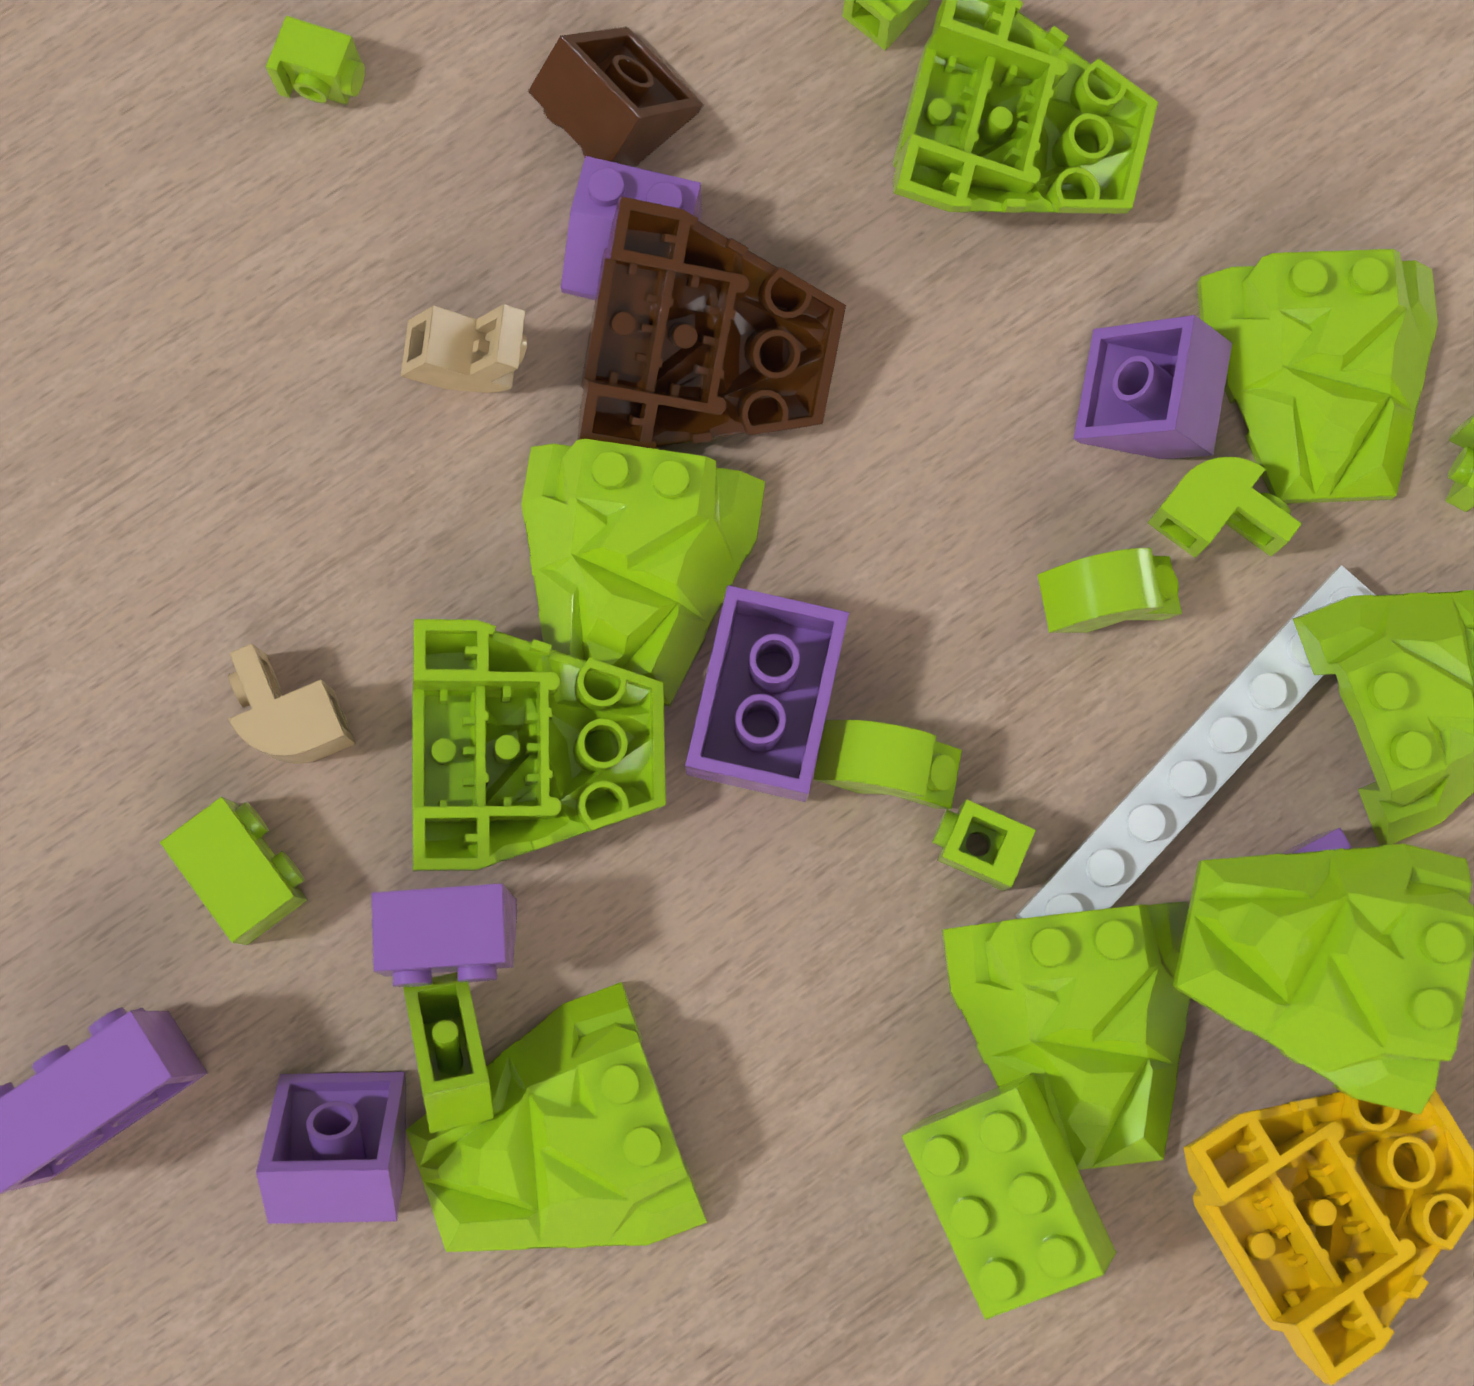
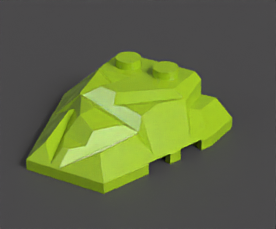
M942 0L932 34L920 58L893 159V167L896 168L893 177V193L948 212L1127 214L1133 208L1158 101L1098 58L1090 64L1064 45L1069 36L1056 26H1053L1049 32H1046L1019 12L1024 4L1020 0Z
M1395 249L1283 252L1263 256L1255 266L1229 267L1201 276L1197 281L1200 319L1232 342L1227 382L1225 383L1224 390L1230 404L1237 402L1249 429L1245 438L1256 463L1266 468L1262 477L1269 494L1278 497L1285 504L1392 500L1395 498L1438 326L1432 268L1416 260L1402 261L1400 252Z
M579 439L572 446L553 443L531 447L521 506L528 539L543 642L551 644L552 650L585 661L592 658L664 682V706L671 707L705 642L704 636L719 608L723 606L727 585H732L745 558L749 557L757 542L765 481L739 470L718 468L716 460L707 456L626 444Z
M1474 590L1348 596L1293 618L1314 676L1336 674L1372 768L1376 782L1361 787L1358 791L1379 846L1394 844L1442 823L1474 793Z
M414 619L412 682L413 872L478 871L516 856L551 846L554 843L664 807L666 805L664 682L592 658L585 661L552 650L551 644L536 639L529 642L496 631V626L479 620Z
M1392 844L1377 847L1331 849L1316 852L1282 853L1198 861L1173 987L1241 1030L1250 1031L1278 1048L1281 1055L1294 1063L1303 1064L1334 1083V1088L1350 1098L1421 1114L1436 1088L1440 1061H1450L1452 1059L1458 1042L1474 952V906L1469 902L1472 882L1467 859L1407 844Z
M1187 901L1020 918L942 930L949 991L958 1010L962 1011L977 1042L975 1046L983 1063L988 1065L998 1087L1033 1073L1078 1170L1164 1160L1190 997L1173 987L1188 913Z
M622 982L563 1003L549 1014L546 1019L521 1039L514 1042L486 1066L494 1119L430 1133L427 1115L425 1114L406 1129L446 1252L565 1247L586 1248L623 1245L644 1246L707 1223L686 1160L683 1161L644 1052L641 1043L643 1039Z

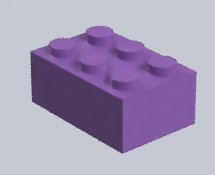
M727 585L686 759L685 769L688 776L806 802L849 612Z
M123 1007L115 1009L91 1024L88 1030L92 1037L71 1050L68 1045H63L38 1059L32 1065L36 1074L16 1088L12 1082L0 1086V1194L50 1181L208 1074L169 1011H145L144 1008H139L126 1013Z

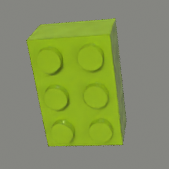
M1033 1073L923 1118L902 1135V1139L985 1320L1105 1274L1117 1252Z

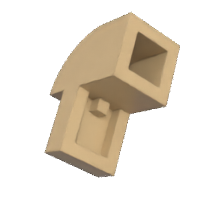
M503 304L475 319L434 305L408 320L401 377L450 390L494 393L512 389L514 371L518 369L527 349V336L523 333L525 310Z
M251 643L229 653L236 669L235 672L228 675L232 690L243 708L251 706L250 710L229 718V721L235 732L247 744L271 758L293 764L314 762L356 744L334 690L323 680L320 679L283 695L270 661L263 651Z

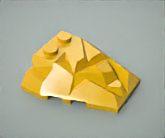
M1435 1089L1421 1114L1350 1098L1340 1091L1234 1114L1183 1147L1188 1173L1197 1187L1192 1196L1194 1206L1261 1319L1272 1330L1283 1332L1296 1355L1324 1384L1328 1385L1335 1384L1384 1349L1395 1333L1389 1327L1408 1298L1418 1299L1429 1284L1423 1276L1441 1250L1453 1249L1474 1218V1151Z

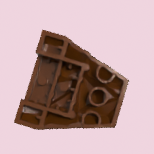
M619 196L612 221L608 247L604 250L582 374L581 387L583 388L579 412L577 440L591 439L657 449L659 446L692 442L693 444L713 441L712 438L737 434L756 435L823 424L846 305L786 269L776 267L748 250V247L733 238L723 236L698 221L699 218L681 208Z

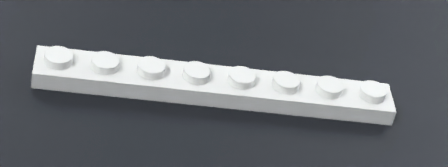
M1342 565L1334 570L1015 916L1020 919L1111 908L1323 677V675L1314 676L1293 618L1348 596L1375 594Z

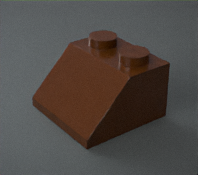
M628 27L561 35L528 90L529 94L544 108L545 116L553 124L563 128L582 148L584 157H593L627 166L638 165L694 118L703 107V104Z

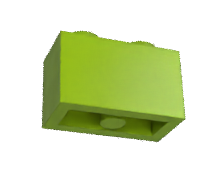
M221 796L159 843L232 943L249 945L308 900L298 887L305 879L298 867L285 852L281 851L276 856L262 838L263 835L269 832V829L249 803L245 802L239 806L237 803Z
M455 972L432 977L431 985L403 987L430 1133L494 1119L489 1078L469 982H458V973Z

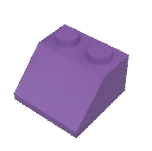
M585 156L570 211L561 292L595 300L602 257L605 248L608 247L612 221L619 196L681 208L699 218L698 221H700L702 214L701 182Z
M1196 315L1093 329L1073 439L1082 444L1157 459L1212 456L1215 449L1232 342Z
M502 883L371 893L374 972L382 976H392L394 987L431 985L432 973L457 972L458 982L497 980V969L513 968L517 899Z
M405 1072L279 1075L256 1170L268 1224L397 1221L405 1176Z

